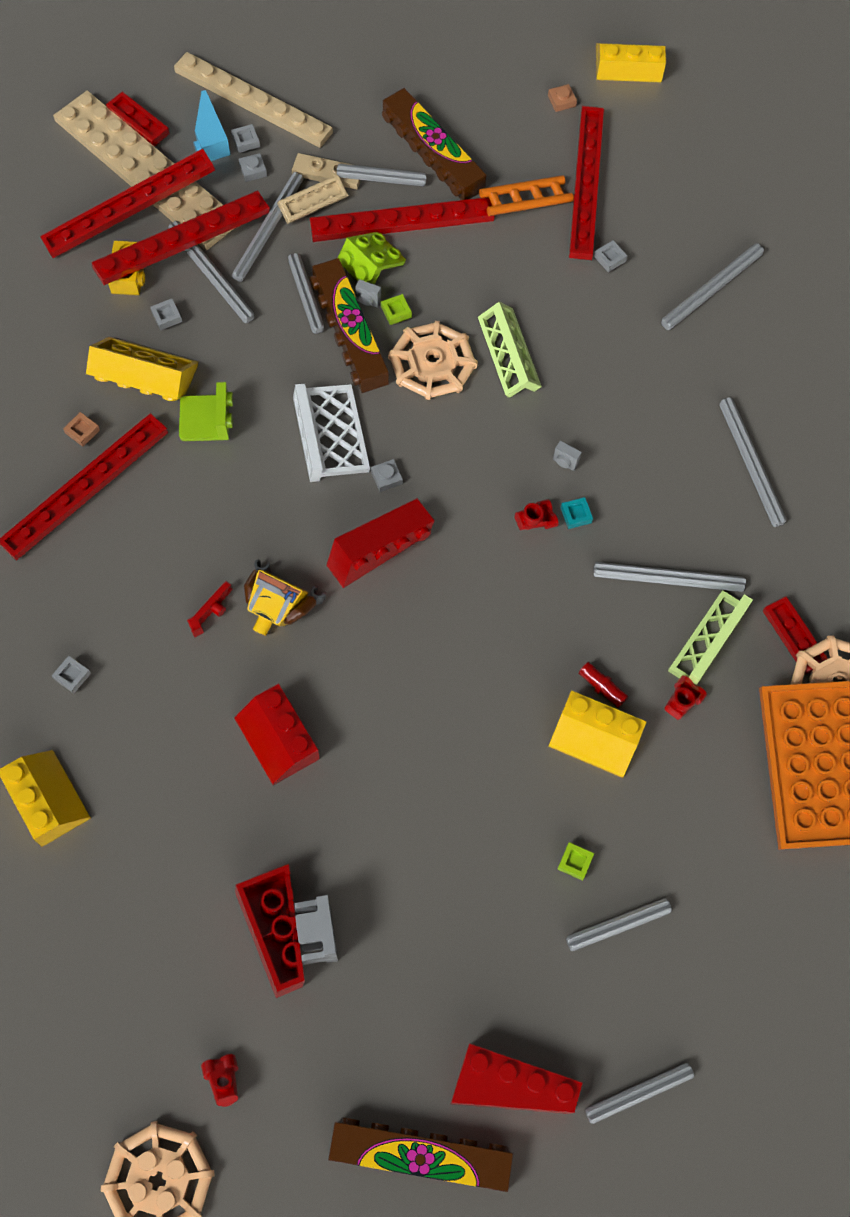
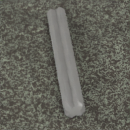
M338 164L337 175L340 178L425 186L426 173L349 164Z
M299 253L290 254L288 262L311 330L314 334L322 333L324 331V323Z
M661 899L569 935L566 938L568 947L571 951L578 950L667 915L672 911L668 899Z
M689 1063L682 1064L586 1108V1116L590 1123L594 1124L692 1079L694 1072Z

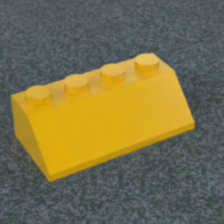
M108 337L89 346L86 374L94 376V379L97 381L116 382L117 386L122 388L133 387L140 389L139 391L143 394H158L165 400L176 401L186 395L199 362Z

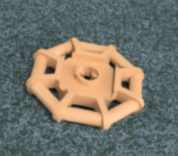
M436 320L435 323L423 326L406 327L403 329V334L393 350L388 352V359L391 360L397 378L396 384L399 387H405L424 396L425 400L453 392L460 393L463 391V385L470 374L478 366V361L474 358L468 341L469 336L466 333L457 332ZM433 333V335H429V336H425V337H421V338L418 337V336H422V335H426V334ZM439 333L452 339V341L447 340L446 342L442 340V337L439 336ZM409 341H412V349H410L409 351H403L409 343ZM461 347L464 357H458L455 348ZM430 355H433L434 358H439L436 362L428 361ZM401 360L408 361L410 366L408 371L404 372ZM463 366L464 368L456 378L453 375L455 368ZM416 376L419 381L427 382V387L411 380V378ZM446 379L449 384L432 387L434 382Z
M829 635L825 640L812 647L799 651L796 654L797 662L790 685L802 684L807 665L813 669L809 677L810 683L833 682L834 677L837 680L850 681V659L846 660L838 656V650L850 653V642L837 639L834 635ZM827 650L829 651V659L821 663L813 659L815 656Z
M152 1121L150 1126L122 1142L117 1141L113 1146L115 1151L104 1184L101 1185V1192H104L114 1216L135 1217L139 1211L156 1215V1217H164L165 1213L180 1205L186 1212L177 1217H202V1208L211 1179L215 1176L214 1170H211L196 1139L197 1134L193 1131L188 1133L161 1125L158 1121ZM152 1138V1149L138 1157L130 1152ZM160 1138L182 1145L177 1152L160 1148ZM187 1150L198 1170L196 1173H190L184 1163L182 1156ZM124 1158H127L132 1164L126 1182L117 1183ZM158 1171L162 1172V1178L166 1180L165 1186H159L158 1190H154L153 1183L150 1182L151 1176H156ZM199 1179L192 1203L190 1204L185 1200L190 1180ZM126 1189L134 1205L128 1214L117 1190Z

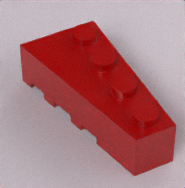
M418 498L335 538L326 566L342 588H345L411 545L428 538L435 520Z
M289 864L235 885L236 897L276 998L302 988L305 981L300 943L298 941Z
M469 1043L450 1104L572 1114L575 1113L583 1083Z

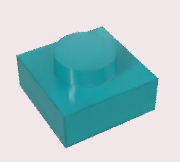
M585 497L561 503L560 508L568 529L592 523L593 517Z

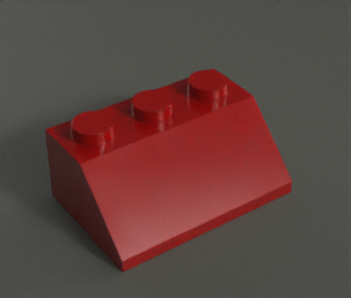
M279 683L255 696L234 717L273 786L320 759L316 745Z

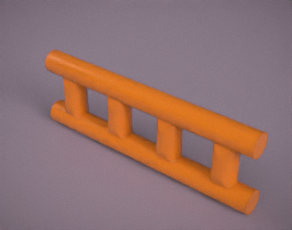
M564 175L479 190L480 198L489 197L492 206L487 207L488 216L573 202L574 200L572 193L564 194L560 185L565 184ZM551 187L554 196L543 197L540 188ZM530 190L534 199L523 201L519 192ZM510 194L513 203L502 204L498 195Z

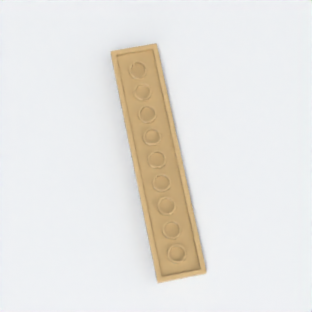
M88 90L53 115L55 122L131 187L174 164ZM195 181L156 202L153 206L172 222L178 221L181 224L223 206V204ZM232 230L199 245L207 251Z

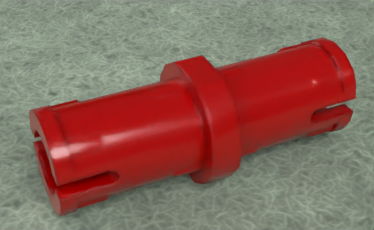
M587 662L578 674L595 688L594 691L598 695L601 693L617 708L627 700L628 695L612 682V678L609 675L605 676L590 662Z

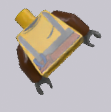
M259 559L255 561V570L252 571L244 584L245 600L248 604L247 610L258 615L253 630L267 636L272 623L284 627L291 625L307 615L316 604H322L326 597V592L321 596L315 595L318 591V586L312 587L309 596V592L271 574L269 562L264 568H260L261 560Z

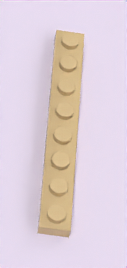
M188 52L174 65L175 73L319 148L333 134L331 126Z

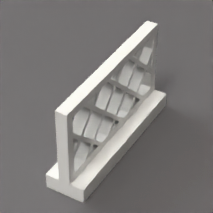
M295 384L293 401L310 482L320 481L321 477L369 472L370 466L352 385L306 388L305 384ZM338 393H347L348 400L345 404H342L333 397ZM320 395L326 400L319 406L311 401V396ZM329 402L340 409L335 416L324 409ZM343 412L350 415L353 419L349 425L338 419ZM319 414L330 420L325 428L315 420ZM334 423L344 429L339 437L328 430ZM347 433L357 438L354 446L342 440ZM323 435L335 441L329 449L320 443ZM338 444L349 451L344 458L333 452ZM354 454L362 460V465L354 466L347 460ZM328 456L339 462L336 468H325L324 461Z

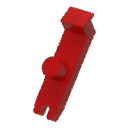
M225 581L199 611L187 620L194 638L204 633L201 624L212 612L218 617L224 614L226 607L220 603L233 589L229 582Z

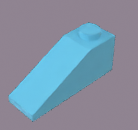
M206 90L201 91L195 126L197 141H194L193 144L196 152L204 149L209 159L213 161L229 156L230 149L228 139Z

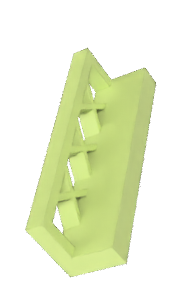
M501 302L496 303L478 316V320L505 395L510 398L524 388L535 392L542 386L514 310ZM495 315L494 327L489 328L487 320ZM498 334L503 336L500 348H497L495 345ZM505 353L509 354L511 358L508 368L503 367L502 364ZM512 373L517 374L519 383L513 387L509 383Z
M722 590L668 671L678 678L687 676L694 685H697L753 599L744 594L739 601ZM722 600L735 607L732 613L721 615L719 604ZM718 621L720 631L708 634L706 623ZM705 640L706 652L695 654L692 644L695 641ZM692 660L694 670L690 676L677 668L681 661Z

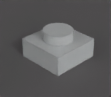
M253 124L231 130L238 153L260 147Z
M260 153L238 159L245 182L267 177V171Z
M614 240L596 250L594 254L596 260L607 272H610L627 260V255Z
M359 279L355 287L357 301L363 305H371L378 308L381 302V287Z
M173 299L150 307L160 330L182 322L181 315Z
M560 441L555 448L553 460L559 466L575 471L580 462L582 452Z
M394 459L371 467V474L379 492L403 484V479Z
M68 656L52 674V678L74 694L91 673L83 665Z

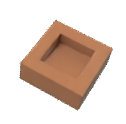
M569 84L548 90V97L555 112L576 107L577 100Z
M81 412L63 428L65 434L82 447L100 431L99 426Z

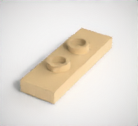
M298 153L292 168V174L298 172L305 179L322 182L337 175L338 164L347 163ZM340 178L344 187L358 190L361 180Z
M336 175L278 201L277 204L287 224L345 199L349 195L340 177Z

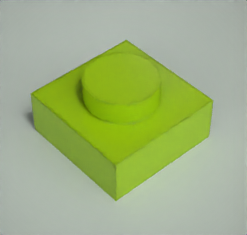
M403 294L381 301V308L390 325L412 318V312Z
M569 842L557 869L583 881L594 853Z

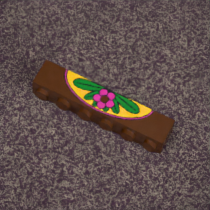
M405 88L383 100L382 116L384 120L390 123L396 129L397 134L409 143L410 148L422 157L426 166L431 167L436 172L439 180L444 181L450 187L454 196H458L461 200H468L479 194L480 189L485 188L486 174Z
M339 258L312 266L313 276L310 277L313 290H318L320 294L318 295L319 304L322 309L326 308L328 313L326 314L327 323L330 328L334 327L336 344L338 347L342 346L343 348L342 357L345 365L351 367L352 372H350L354 386L358 385L361 393H365L389 385L388 369Z
M342 1117V1123L335 1122L329 1161L508 1192L513 1153L506 1152L507 1146L489 1143V1148L484 1149L477 1147V1141L460 1138L459 1144L447 1142L448 1136L430 1133L429 1139L418 1137L417 1130L401 1128L399 1134L388 1132L389 1125L372 1123L371 1128L359 1126L360 1120Z

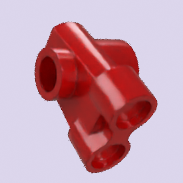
M549 499L530 503L525 506L524 510L515 513V520L519 530H530L539 527L550 529L558 526V518L553 512Z
M681 676L675 683L674 687L676 690L664 709L675 719L680 720L695 704H701L707 693L702 687L694 685L689 677Z
M227 1054L218 1060L210 1059L204 1061L201 1064L203 1077L205 1080H209L216 1104L223 1107L232 1105L238 1100L235 1072L238 1070L236 1056L234 1054Z

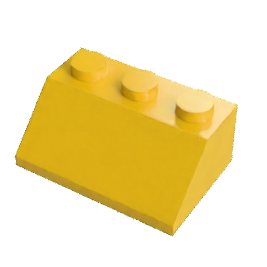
M596 43V80L662 82L666 65L665 46Z
M571 690L548 747L623 778L636 750L646 721Z
M53 750L21 756L0 768L1 780L33 839L41 847L91 819Z

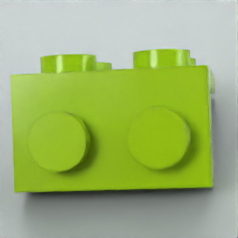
M378 232L347 237L338 256L342 266L357 281L360 279L374 285L381 270L404 265L406 261L401 252L394 248L384 235Z
M216 382V395L181 397L179 437L182 441L229 440V428H233L232 413H229V407H233V393L228 392L226 382Z

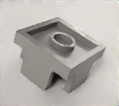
M328 895L318 896L316 900L294 903L296 913L298 914L295 917L298 941L302 946V951L310 952L323 949L322 952L301 955L303 965L324 961L327 963L338 961Z

